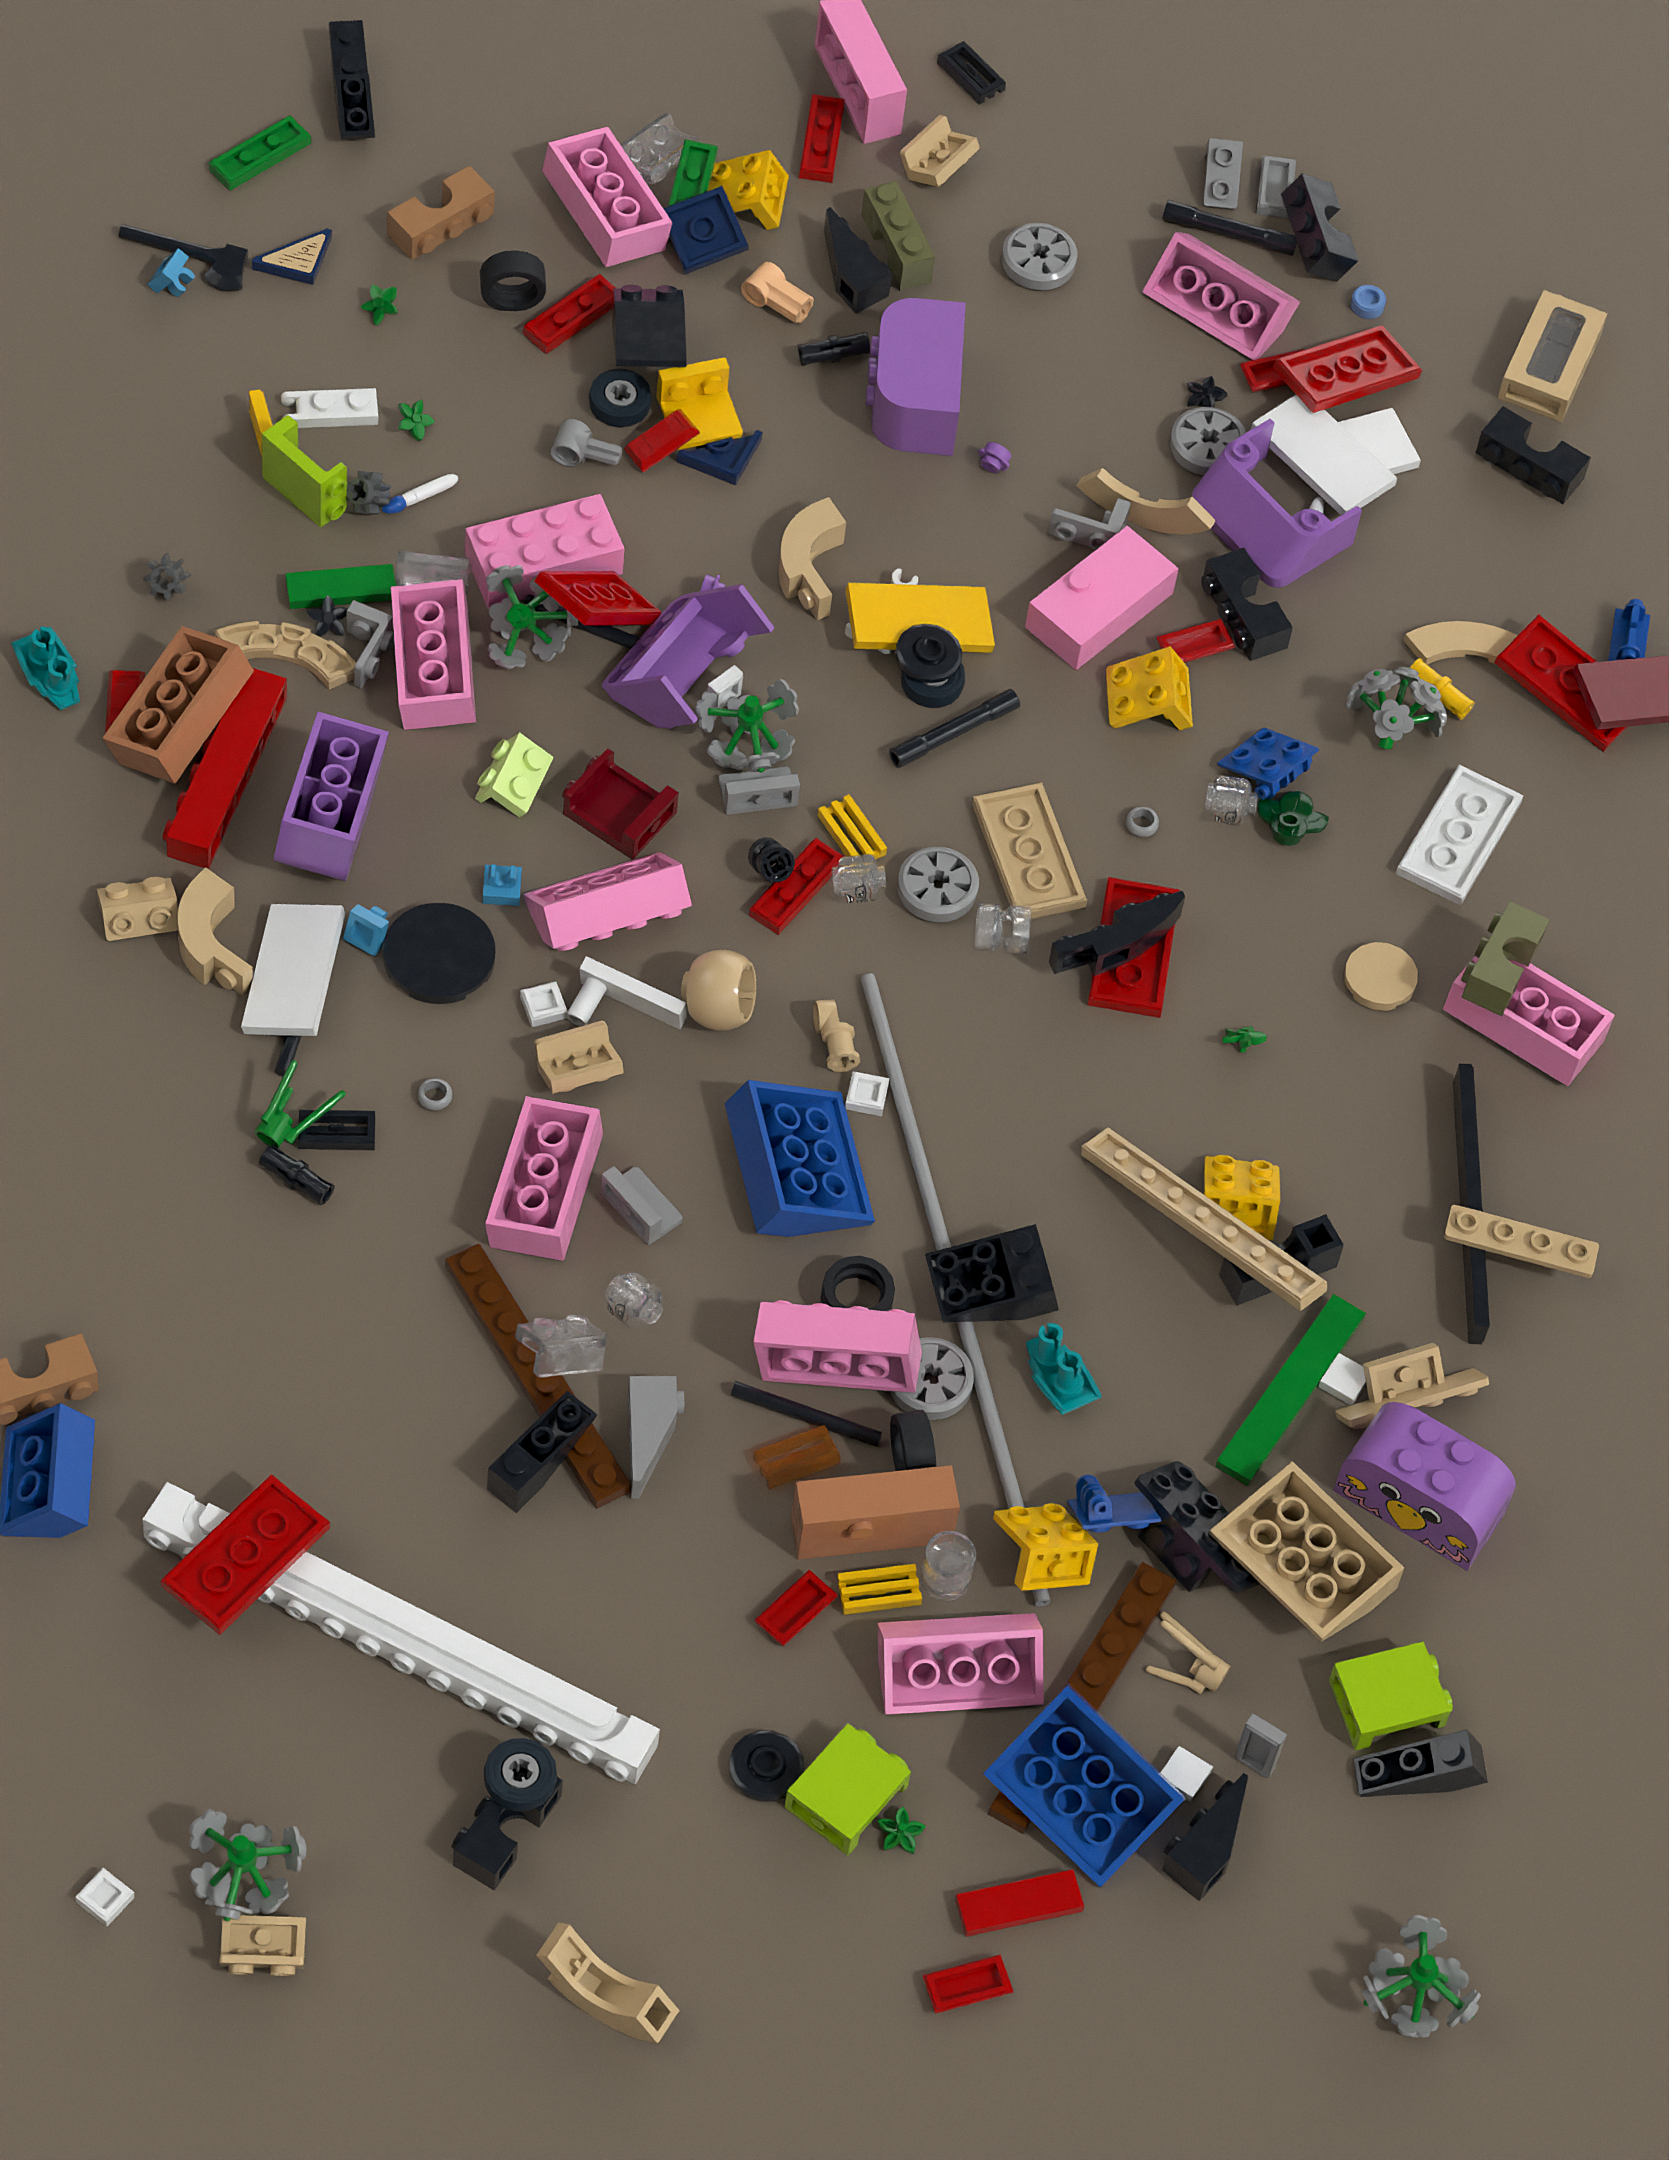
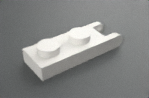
M376 388L284 392L281 395V403L283 405L296 406V414L287 415L298 423V428L378 425Z

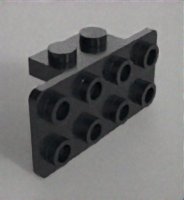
M1175 1461L1137 1477L1134 1482L1135 1486L1157 1509L1156 1512L1161 1518V1522L1149 1523V1526L1143 1528L1138 1537L1188 1592L1198 1589L1212 1570L1236 1593L1261 1584L1209 1534L1210 1530L1230 1513L1221 1505L1219 1498L1210 1493L1196 1478L1191 1468L1179 1461Z

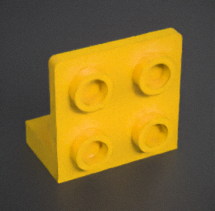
M766 150L715 163L708 191L723 186L734 212L751 209L753 215L761 221L766 230L779 227L789 175L771 150Z
M726 357L688 364L686 367L658 370L656 397L664 418L677 409H681L700 432V434L677 450L702 446L730 437L732 439L742 437L743 430L728 392L730 367Z
M1171 646L1106 668L1109 724L1114 729L1163 714L1167 720L1170 719L1180 731L1193 727L1189 670Z
M1228 1155L1205 1156L1203 1195L1267 1240H1273L1280 1206L1279 1166L1272 1165L1264 1160H1254L1252 1162L1235 1160Z
M1047 1503L1042 1507L1025 1508L1013 1506L1010 1509L994 1511L993 1520L1022 1548L1014 1584L1021 1591L1090 1584L1099 1543L1081 1527L1063 1506Z

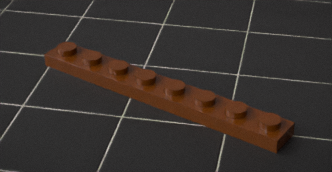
M480 1243L446 1258V1269L539 1418L567 1390L574 1395ZM591 1423L565 1457V1460L597 1509L630 1493L631 1484L593 1423Z
M1143 1561L1067 1682L1097 1712L1102 1707L1177 1582L1174 1578ZM1001 1791L989 1808V1816L1021 1834L1025 1832L1031 1822Z

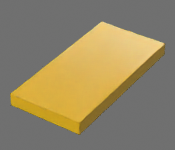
M877 583L847 584L845 591L854 649L896 650L897 641L905 630L914 625L932 624L950 631L959 641L962 652H993L995 642L986 587Z

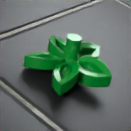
M372 284L370 296L373 300L365 302L361 308L368 312H374L373 321L378 326L383 320L385 313L389 315L398 313L396 306L391 303L397 296V288L388 287L383 290Z
M423 400L416 401L412 408L405 403H399V410L405 418L399 421L398 430H409L414 439L421 441L425 434L424 428L435 422L431 416L422 414Z
M1253 1026L1243 1027L1237 1031L1225 1028L1226 1037H1223L1222 1043L1239 1042V1052L1245 1053L1246 1048L1249 1046L1259 1045L1267 1041V1035L1254 1031Z
M904 1806L897 1811L895 1821L891 1819L877 1820L879 1827L884 1832L889 1833L884 1841V1851L893 1849L900 1843L904 1851L914 1854L916 1845L914 1837L920 1835L926 1828V1825L919 1821L909 1822V1816Z

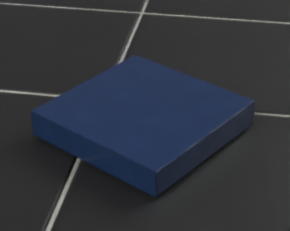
M723 186L663 208L672 221L669 239L685 275L749 250V245Z

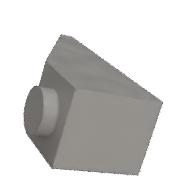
M629 1376L628 1422L631 1499H639L676 1429L677 1414H684V1391H677L676 1376Z

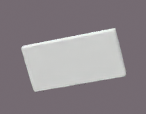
M1297 395L1252 423L1251 430L1270 418L1275 422L1269 448L1340 515L1356 506L1362 508L1396 485L1397 477L1325 410L1312 413Z
M1458 765L1398 865L1396 874L1461 906L1519 808L1523 795Z
M271 904L241 1025L244 1034L317 1036L345 917L342 905Z

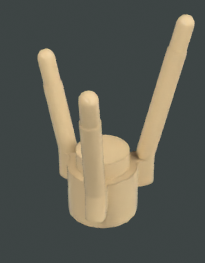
M1162 1611L1160 1613V1617L1163 1619L1160 1624L1161 1627L1198 1657L1189 1671L1195 1677L1191 1679L1150 1665L1146 1667V1672L1190 1687L1199 1694H1202L1205 1688L1215 1692L1231 1666L1210 1652L1168 1613Z

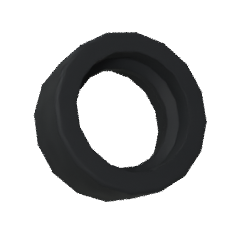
M518 250L502 251L490 256L483 262L480 269V287L483 300L489 306L501 311H524L536 306L544 299L547 292L544 263L537 256ZM510 277H520L529 280L518 285H505L497 282Z
M860 1255L845 1257L833 1263L825 1273L820 1297L822 1304L829 1305L830 1307L848 1308L836 1298V1286L846 1279L859 1278L869 1281L880 1291L879 1303L869 1310L889 1311L892 1309L895 1294L893 1277L887 1268L875 1259Z
M916 1410L893 1414L890 1421V1439L895 1470L937 1467L933 1433L925 1411Z

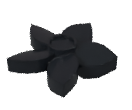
M1212 376L1205 378L1203 385L1196 382H1187L1188 389L1194 393L1190 396L1187 406H1195L1203 402V407H1215L1216 401H1221L1227 397V392L1224 389L1215 386Z
M328 595L323 600L322 609L314 608L307 611L312 619L320 621L316 626L317 636L326 634L329 628L335 634L344 636V627L339 620L347 616L348 608L338 607L334 609V602Z

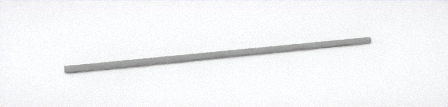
M871 973L865 974L861 977V983L888 1078H890L889 1083L936 1251L951 1247L876 977ZM957 1322L965 1354L973 1367V1383L1008 1508L1010 1509L1013 1506L1024 1507L973 1322ZM1048 1589L1032 1590L1037 1607L1046 1606L1051 1602Z

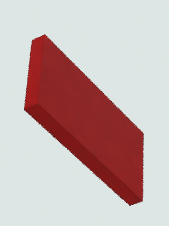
M1383 325L1278 358L1273 366L1277 374L1312 413L1419 379L1422 372L1419 365Z
M540 571L534 580L539 587L584 625L653 624L661 615V611L614 571Z
M1538 614L1496 657L1494 663L1602 752L1627 728L1596 729L1572 671L1577 664L1594 663L1597 661L1541 615Z
M1108 877L1100 925H1112L1115 910H1118L1125 904L1142 903L1152 900L1159 894H1172L1179 892L1180 889ZM1175 924L1160 941L1133 960L1095 976L1092 973L1087 1005L1161 1018Z
M271 1474L161 1579V1587L218 1635H221L330 1529V1521Z

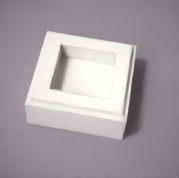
M735 665L708 684L707 692L716 694V708L722 709L727 705L729 699L737 698L741 695L743 672Z
M556 981L520 990V998L531 1027L567 1019L566 1014L568 1011Z
M853 1071L845 1105L846 1110L882 1117L890 1078Z
M1338 1353L1318 1387L1348 1405H1353L1366 1385L1363 1366Z
M1178 1746L1161 1771V1774L1185 1796V1800L1191 1803L1211 1774L1213 1766Z
M102 1868L77 1894L75 1900L79 1906L107 1927L134 1899V1892L106 1869Z

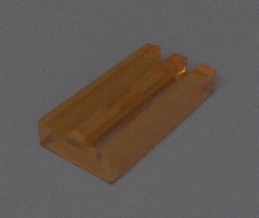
M825 1425L761 1448L753 1453V1459L756 1464H759V1471L762 1477L765 1476L766 1485L769 1490L839 1464L841 1459ZM821 1439L823 1441L822 1444H819L806 1450H799L797 1452L790 1454V1456L774 1461L772 1463H768L767 1461L768 1459L774 1458L776 1456L811 1444L813 1442L819 1441Z

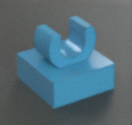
M178 248L163 260L147 285L157 294L167 286L173 295L179 297L186 291V288L180 284L178 278L188 284L195 277L190 269L183 267L189 257Z
M495 864L485 865L482 904L519 906L522 867L497 866Z
M357 904L350 911L343 939L375 956L383 947L389 921L385 919L388 912L377 906H373L368 910Z

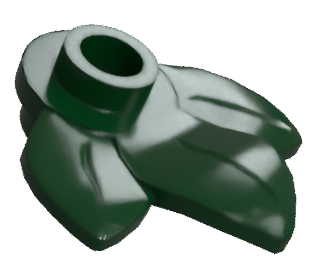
M1290 791L1283 795L1281 801L1265 798L1260 799L1258 802L1259 817L1270 824L1274 840L1282 845H1296L1306 834L1319 833L1328 824L1329 817L1323 813L1312 811V799L1302 791Z

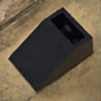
M1036 1224L925 1254L943 1323L1025 1320L1059 1310Z

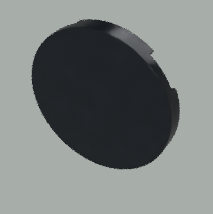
M428 903L406 911L392 923L384 940L383 961L389 978H392L399 987L408 992L410 997L426 1003L447 1004L466 999V995L474 992L484 982L489 980L495 965V942L489 927L472 911L450 903Z

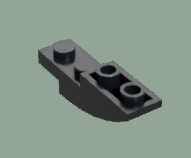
M363 20L329 22L331 67L341 140L375 138Z
M1183 891L1172 894L1162 893L1152 900L1138 904H1125L1118 910H1115L1112 925H1100L1089 932L1076 936L1066 935L1053 942L1049 958V964L1053 973L1057 974L1088 964L1095 976L1117 968L1146 952L1160 941L1181 917L1185 900Z

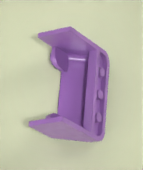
M1270 418L1233 440L1225 447L1193 489L1192 497L1216 520L1211 529L1232 551L1244 547L1260 572V579L1265 584L1278 588L1290 584L1351 546L1355 539L1362 510L1356 506L1333 521H1330L1324 514L1314 509H1304L1290 516L1248 473L1257 466L1259 461L1267 457L1275 424Z
M743 584L682 595L667 606L606 677L602 687L611 699L657 728L671 729L675 726L694 724L698 718L682 698L688 689L715 658L737 655L744 648V641L749 636L771 633L775 627Z

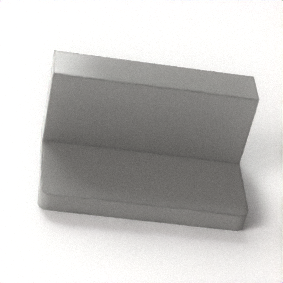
M789 767L770 768L762 773L746 771L719 776L718 782L726 815L798 806L800 783L798 775L791 774Z
M613 1166L602 1174L601 1194L648 1246L682 1223L683 1216L638 1167H633L622 1175Z

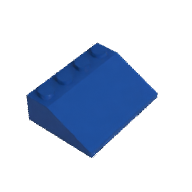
M747 1080L724 1103L756 1233L792 1237L868 1226L875 1222L841 1092Z
M1069 1684L1064 1687L983 1773L1099 1887L1122 1866L1185 1800V1796Z

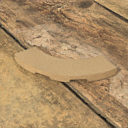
M1104 468L1081 477L1076 485L1084 494L1106 510L1113 511L1118 498L1131 502L1128 521L1149 530L1179 535L1195 534L1210 530L1216 521L1193 497L1182 500L1159 499L1157 502L1145 500L1139 497L1138 491L1115 479Z
M252 621L214 630V637L238 644L247 659L275 658L295 663L316 675L328 690L354 679L355 660L334 641L329 640L328 642L312 634L311 629L284 622L281 625L259 624V621Z
M1450 621L1417 628L1406 633L1403 641L1427 665L1441 659L1465 657L1466 654L1488 658L1490 663L1495 664L1496 657L1518 635L1488 624Z

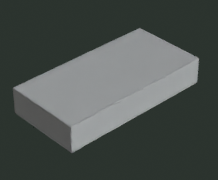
M1263 155L1256 214L1289 219L1281 193L1294 181L1296 160Z
M1252 1713L1245 1724L1235 1759L1265 1778H1269L1276 1768L1287 1734Z

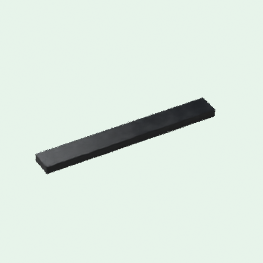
M1459 1063L1453 1080L1460 1206L1483 1212L1474 1067H1472V1064ZM1462 1244L1468 1344L1482 1345L1490 1327L1485 1250Z

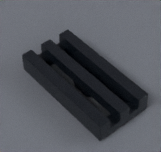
M965 41L938 55L937 63L979 105L985 102V97L989 99L994 97L996 91L999 93L1005 91L1006 82ZM958 53H960L969 63L967 64V63L958 55ZM977 71L990 83L989 85L977 74Z
M299 1110V1123L315 1110ZM328 1110L314 1123L332 1124L329 1126H309L298 1135V1149L375 1150V1111ZM344 1124H368V1127L345 1126Z

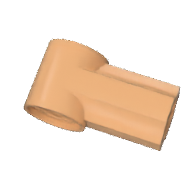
M771 262L762 263L741 285V292L749 303L756 307H763L766 304L794 323H801L813 306L814 298L786 281L782 270Z

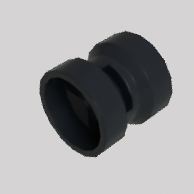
M768 837L758 839L749 849V864L770 882L778 883L784 881L792 874L795 866L794 856L775 839Z

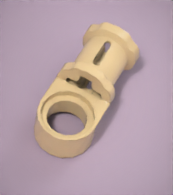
M834 999L814 1001V1027L816 1033L821 1034L822 1041L828 1047L827 1067L834 1072H845L857 1067L860 1063L859 1053L854 1051L852 1040L855 1036L854 1027L839 1021Z

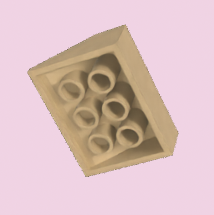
M1293 1461L1209 1532L1231 1556L1321 1642L1372 1611L1397 1589L1404 1571V1567Z

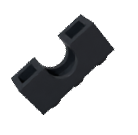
M1302 173L1281 193V197L1307 272L1337 282L1359 260L1350 235L1338 231L1329 223V220L1341 209L1332 183Z
M1502 406L1481 431L1475 453L1483 457L1487 462L1493 463L1512 474L1516 479L1524 481L1541 491L1545 496L1564 504L1584 480L1591 457L1562 440L1553 450L1548 452L1532 449L1526 443L1532 423Z
M1243 547L1208 559L1204 574L1201 577V584L1206 595L1211 596L1216 603L1220 619L1224 623L1227 622L1231 628L1237 647L1240 650L1243 649L1249 660L1252 661L1287 649L1293 627L1277 601L1257 605L1246 599L1256 594L1260 572Z
M1325 1214L1293 1226L1289 1237L1277 1247L1318 1275L1337 1267L1344 1244ZM1224 1257L1219 1276L1236 1306L1272 1292Z
M519 1768V1772H516L515 1769L512 1770L515 1781L521 1782L522 1777L525 1780L529 1779L527 1777V1769ZM557 1777L552 1795L543 1805L530 1811H512L501 1807L491 1797L485 1796L474 1813L476 1819L469 1829L463 1827L452 1843L451 1848L454 1849L453 1866L495 1891L517 1860L518 1843L506 1836L500 1827L511 1819H524L540 1827L562 1796L563 1780Z

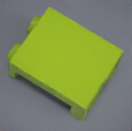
M289 415L262 433L263 478L320 528L329 521L341 517L347 508V466L340 462L329 471H324L298 449V423Z
M1424 1641L1334 1664L1329 1683L1355 1751L1370 1747L1375 1736L1434 1722L1437 1729L1445 1727L1453 1710L1452 1699L1448 1690L1441 1687L1438 1679L1439 1667L1437 1660L1433 1654L1428 1653Z
M847 1723L788 1789L785 1808L848 1856L858 1845L859 1836L898 1791L903 1792L908 1787L911 1771L901 1757L894 1753L888 1754L876 1745L875 1739L868 1732L862 1729L857 1730Z

